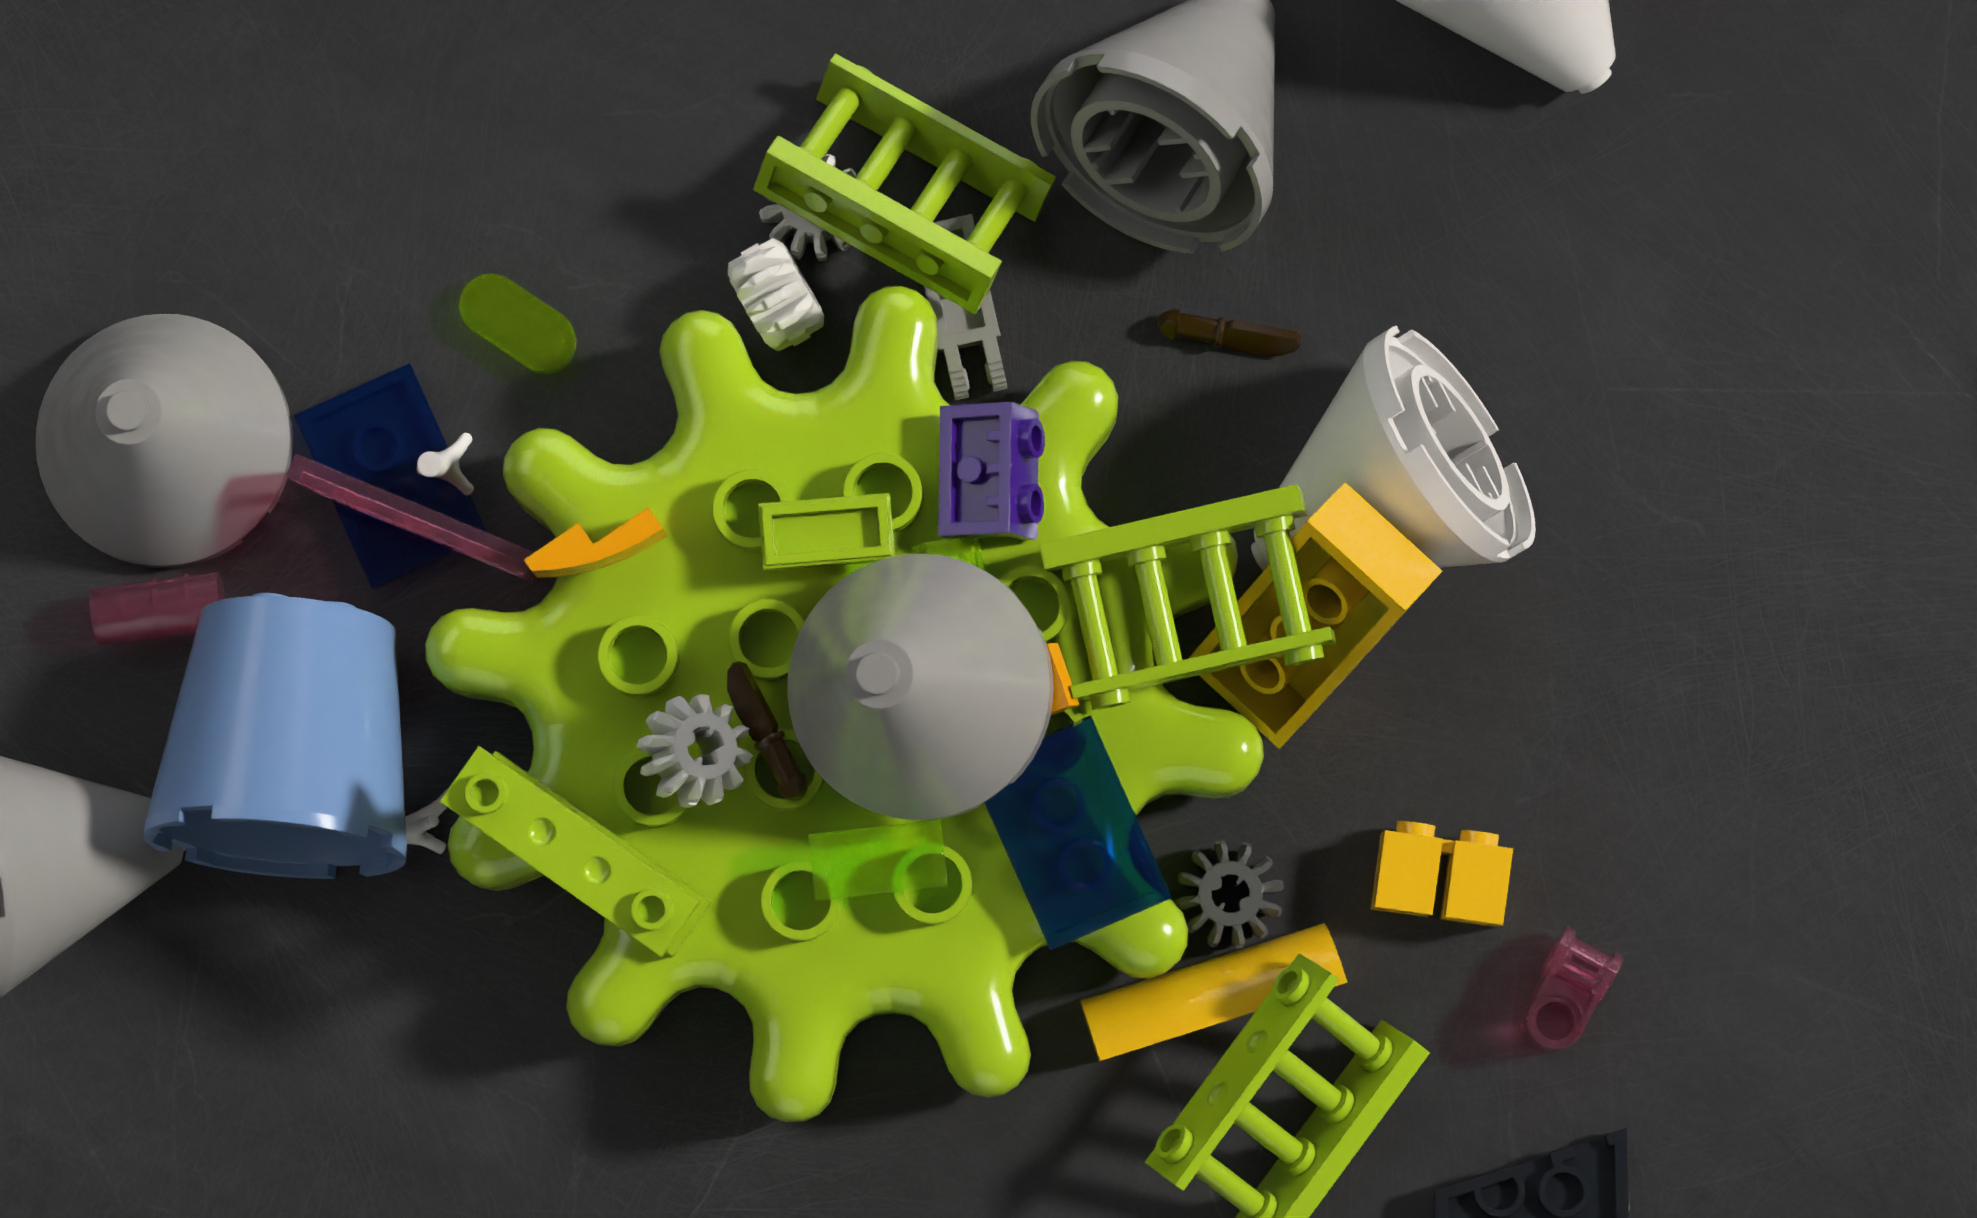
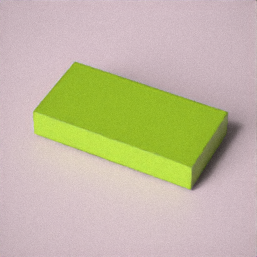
M890 493L758 504L764 572L873 563L895 556Z

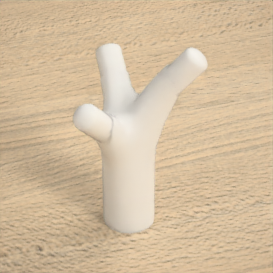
M463 433L456 442L441 452H424L418 459L417 472L426 477H437L448 481L464 495H470L474 490V486L461 473L459 460L471 444L472 436L469 433Z
M448 789L431 804L405 817L407 844L424 846L438 854L444 852L446 843L426 831L438 825V816L447 808L440 800Z

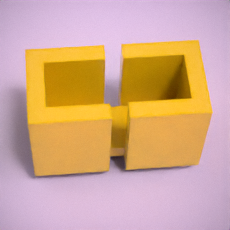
M1397 821L1396 832L1385 830L1380 834L1370 910L1426 918L1428 915L1432 916L1440 856L1442 854L1448 855L1440 919L1490 927H1500L1503 925L1513 848L1498 846L1499 835L1461 830L1459 841L1445 840L1434 837V825L1409 821Z

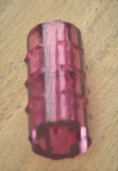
M218 571L195 575L185 573L180 577L156 579L153 577L151 581L129 584L122 581L120 585L92 588L89 596V607L97 644L106 645L120 642L132 644L135 640L157 637L164 640L166 636L186 633L195 635L201 610L212 602L226 599L220 573Z

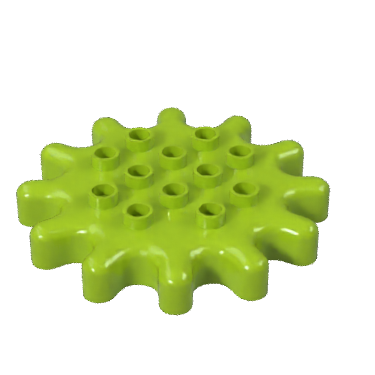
M904 286L883 287L871 293L859 306L854 320L850 354L844 370L831 384L814 392L789 393L779 391L764 382L753 367L740 334L732 322L720 314L698 310L685 313L674 320L662 336L659 352L662 368L675 397L678 416L674 433L660 451L649 459L632 465L612 464L595 456L571 436L557 429L537 428L523 433L510 445L503 463V477L507 490L525 512L549 529L556 538L579 523L591 541L596 543L647 507H649L660 523L667 537L625 560L604 568L581 574L557 577L552 590L539 604L525 611L499 612L477 608L455 609L439 618L430 628L425 642L426 662L432 675L453 693L472 699L501 702L517 708L524 714L532 731L534 746L531 766L528 770L530 775L713 902L676 956H671L665 952L660 957L604 918V934L595 952L575 976L567 992L566 1009L572 1026L582 1037L598 1045L622 1046L634 1042L651 1027L665 1007L681 993L698 987L724 991L745 1007L752 1021L754 1042L749 1071L750 1092L756 1105L769 1117L783 1122L807 1121L819 1115L831 1102L836 1088L840 1054L846 1037L860 1022L881 1014L897 1013L912 1016L926 1025L936 1039L947 1068L956 1083L972 1095L990 1098L1005 1095L1017 1087L1028 1072L1031 1057L1028 1038L1016 1011L1012 993L1015 974L1025 959L1046 945L1058 941L1076 942L1093 950L1117 970L1133 978L1150 979L1165 974L1180 961L1187 947L1188 927L1183 913L1175 903L1147 882L1134 867L1128 850L1129 833L1132 823L1147 803L1161 796L1181 794L1211 799L1230 798L1244 791L1259 773L1264 759L1261 736L1256 726L1243 715L1229 710L1195 706L1180 701L1165 689L1163 684L1129 691L1131 702L1124 705L1092 710L1091 702L1088 700L1079 702L1078 706L1050 716L1048 728L1038 751L1013 784L1009 783L995 796L980 804V807L950 818L908 820L875 813L846 799L834 790L815 770L800 746L790 716L788 673L793 648L808 615L821 598L843 578L871 563L764 572L758 510L759 503L890 493L895 556L906 554L942 555L959 559L993 575L1018 596V599L1026 607L1037 627L1041 629L1046 643H1058L1072 685L1093 681L1071 582H1064L1062 573L1053 574L1044 569L1039 544L1109 528L1088 507L1081 489V482L1089 462L1108 439L1116 423L1118 394L1114 382L1100 367L1086 361H1068L1056 365L1045 374L1024 402L1020 404L1038 412L1039 421L1043 426L1045 434L1044 451L1042 456L1038 458V485L1044 497V513L1041 521L1038 523L1036 540L1023 541L1009 536L967 539L938 536L940 406H949V404L942 398L934 383L938 351L937 317L930 302L918 291ZM1229 534L1231 544L1225 546L1233 579L1238 561V553L1235 540ZM1190 543L1165 548L1167 559L1161 561L1173 619H1176L1183 614L1210 604L1199 552L1193 553ZM1126 558L1101 563L1103 574L1098 575L1097 580L1118 675L1154 667V651L1135 567H1128ZM741 661L746 663L778 723V731H784V740L801 773L806 775L808 781L806 795L801 800L791 801L780 794L777 789L778 784L763 755L754 747L757 742L753 741L748 733L744 738L737 740V747L745 749L753 755L750 763L736 767L744 781L736 789H724L722 801L709 806L700 798L697 805L685 808L680 807L677 791L665 798L656 796L657 786L662 778L658 773L652 776L640 774L641 767L653 761L651 754L645 753L636 747L640 738L653 735L645 722L648 716L656 711L665 713L666 702L678 696H681L690 703L692 697L699 694L709 695L712 711L724 704L733 706L727 691V671L733 662ZM734 706L732 716L728 721L731 729L743 725L735 712ZM696 742L687 746L688 753L693 760L702 755L701 749ZM461 816L452 826L447 845L450 861L458 874L473 885L484 889L501 891L515 888L545 876Z

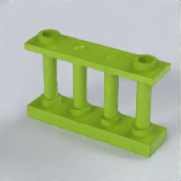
M835 53L828 64L816 100L827 105V108L800 147L780 136L776 137L765 154L753 190L969 312L976 314L986 299L1002 263L1001 260L989 254L991 248L1015 211L1034 222L1037 220L1056 176L1038 167L1031 160L1018 156L882 80L868 69L856 65ZM849 119L882 136V139L855 178L822 160ZM904 150L911 152L938 168L911 209L877 191ZM960 180L993 198L967 240L933 223Z
M1290 485L1040 543L1044 569L1053 574L1062 573L1064 582H1071L1093 680L1071 685L1073 699H1078L1079 702L1090 700L1092 710H1101L1130 703L1129 691L1281 656L1284 657L1286 666L1305 664L1325 658L1322 647L1337 644L1335 634L1330 626L1311 630L1289 532L1296 529L1293 519L1308 516L1303 492L1299 485ZM1255 528L1257 538L1264 537L1286 637L1247 645L1225 546L1231 544L1230 533ZM1190 543L1192 552H1199L1221 651L1182 660L1161 561L1167 559L1165 548ZM1126 558L1128 567H1135L1157 666L1118 675L1097 576L1103 574L1101 563Z
M478 746L440 800L442 804L660 957L665 952L671 956H676L713 903L497 751L492 755Z
M1299 953L1290 966L1278 975L1268 996L1174 1123L1161 1133L1156 1147L1144 1163L1182 1191L1185 1190L1194 1176H1196L1240 1210L1235 1218H1309L1430 1052L1414 1039L1383 1020H1380L1372 1033H1370L1327 998L1340 979ZM1311 1018L1355 1053V1056L1333 1085L1288 1050ZM1272 1071L1317 1105L1295 1137L1250 1103V1100ZM1233 1123L1279 1158L1257 1189H1254L1211 1156V1153Z

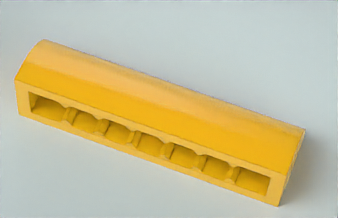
M1322 923L1079 1000L1098 1061L1256 1012L1272 990L1278 975L1290 966L1299 953L1340 979L1335 987L1348 983L1326 924Z

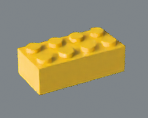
M1346 482L1306 521L1291 539L1311 630L1330 626L1334 631L1337 644L1322 647L1325 658L1305 664L1286 666L1284 657L1281 656L1199 675L1241 715L1255 725L1278 749L1321 706L1442 572L1437 565ZM1269 564L1237 601L1247 645L1286 637ZM1216 627L1189 658L1221 651Z

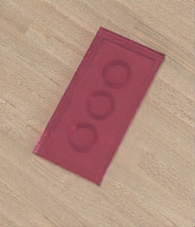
M295 454L286 475L290 476L289 480L307 490L530 582H540L542 578H537L524 561V559L535 553L533 551L298 454Z

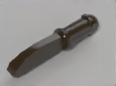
M1180 309L1165 311L1157 319V329L1169 339L1174 340L1177 337L1211 343L1216 348H1220L1222 345L1225 348L1255 355L1282 356L1293 353L1301 346L1302 340L1297 331L1236 320L1225 322L1226 319L1224 317L1213 319L1179 313Z
M741 661L733 662L727 671V691L735 712L743 725L749 728L748 733L752 740L757 742L754 747L763 755L778 784L777 789L780 794L791 801L801 800L808 790L806 775L801 773L784 740V731H778V723L747 664Z

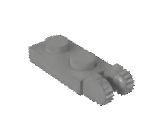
M972 214L934 222L964 240H967L975 228ZM923 286L926 299L930 302L937 317L939 354L944 353L955 401L969 398L968 390L970 388L967 372L962 367L958 349L974 345H983L986 359L984 364L988 383L992 385L993 391L1008 389L997 340L1001 339V334L990 290L977 313L973 314Z

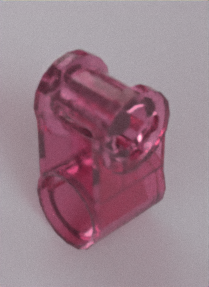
M1566 926L1551 949L1540 972L1541 977L1522 1010L1519 1024L1520 1033L1525 1042L1534 1050L1543 1053L1558 1052L1574 1044L1582 1035L1595 1008L1601 1003L1622 965L1624 956L1617 952L1608 955L1576 938V930ZM1544 1005L1558 1007L1567 1018L1568 1027L1565 1035L1560 1040L1546 1038L1537 1027L1536 1017L1538 1011Z

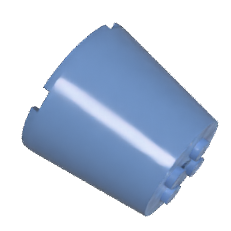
M257 593L253 596L218 600L206 605L201 610L145 819L144 841L160 852L171 851L172 843L186 848L185 861L242 873L277 877L336 879L337 866L360 865L359 874L369 877L390 873L404 866L407 855L396 631L394 626L384 618L358 609L351 604L288 597L276 593Z

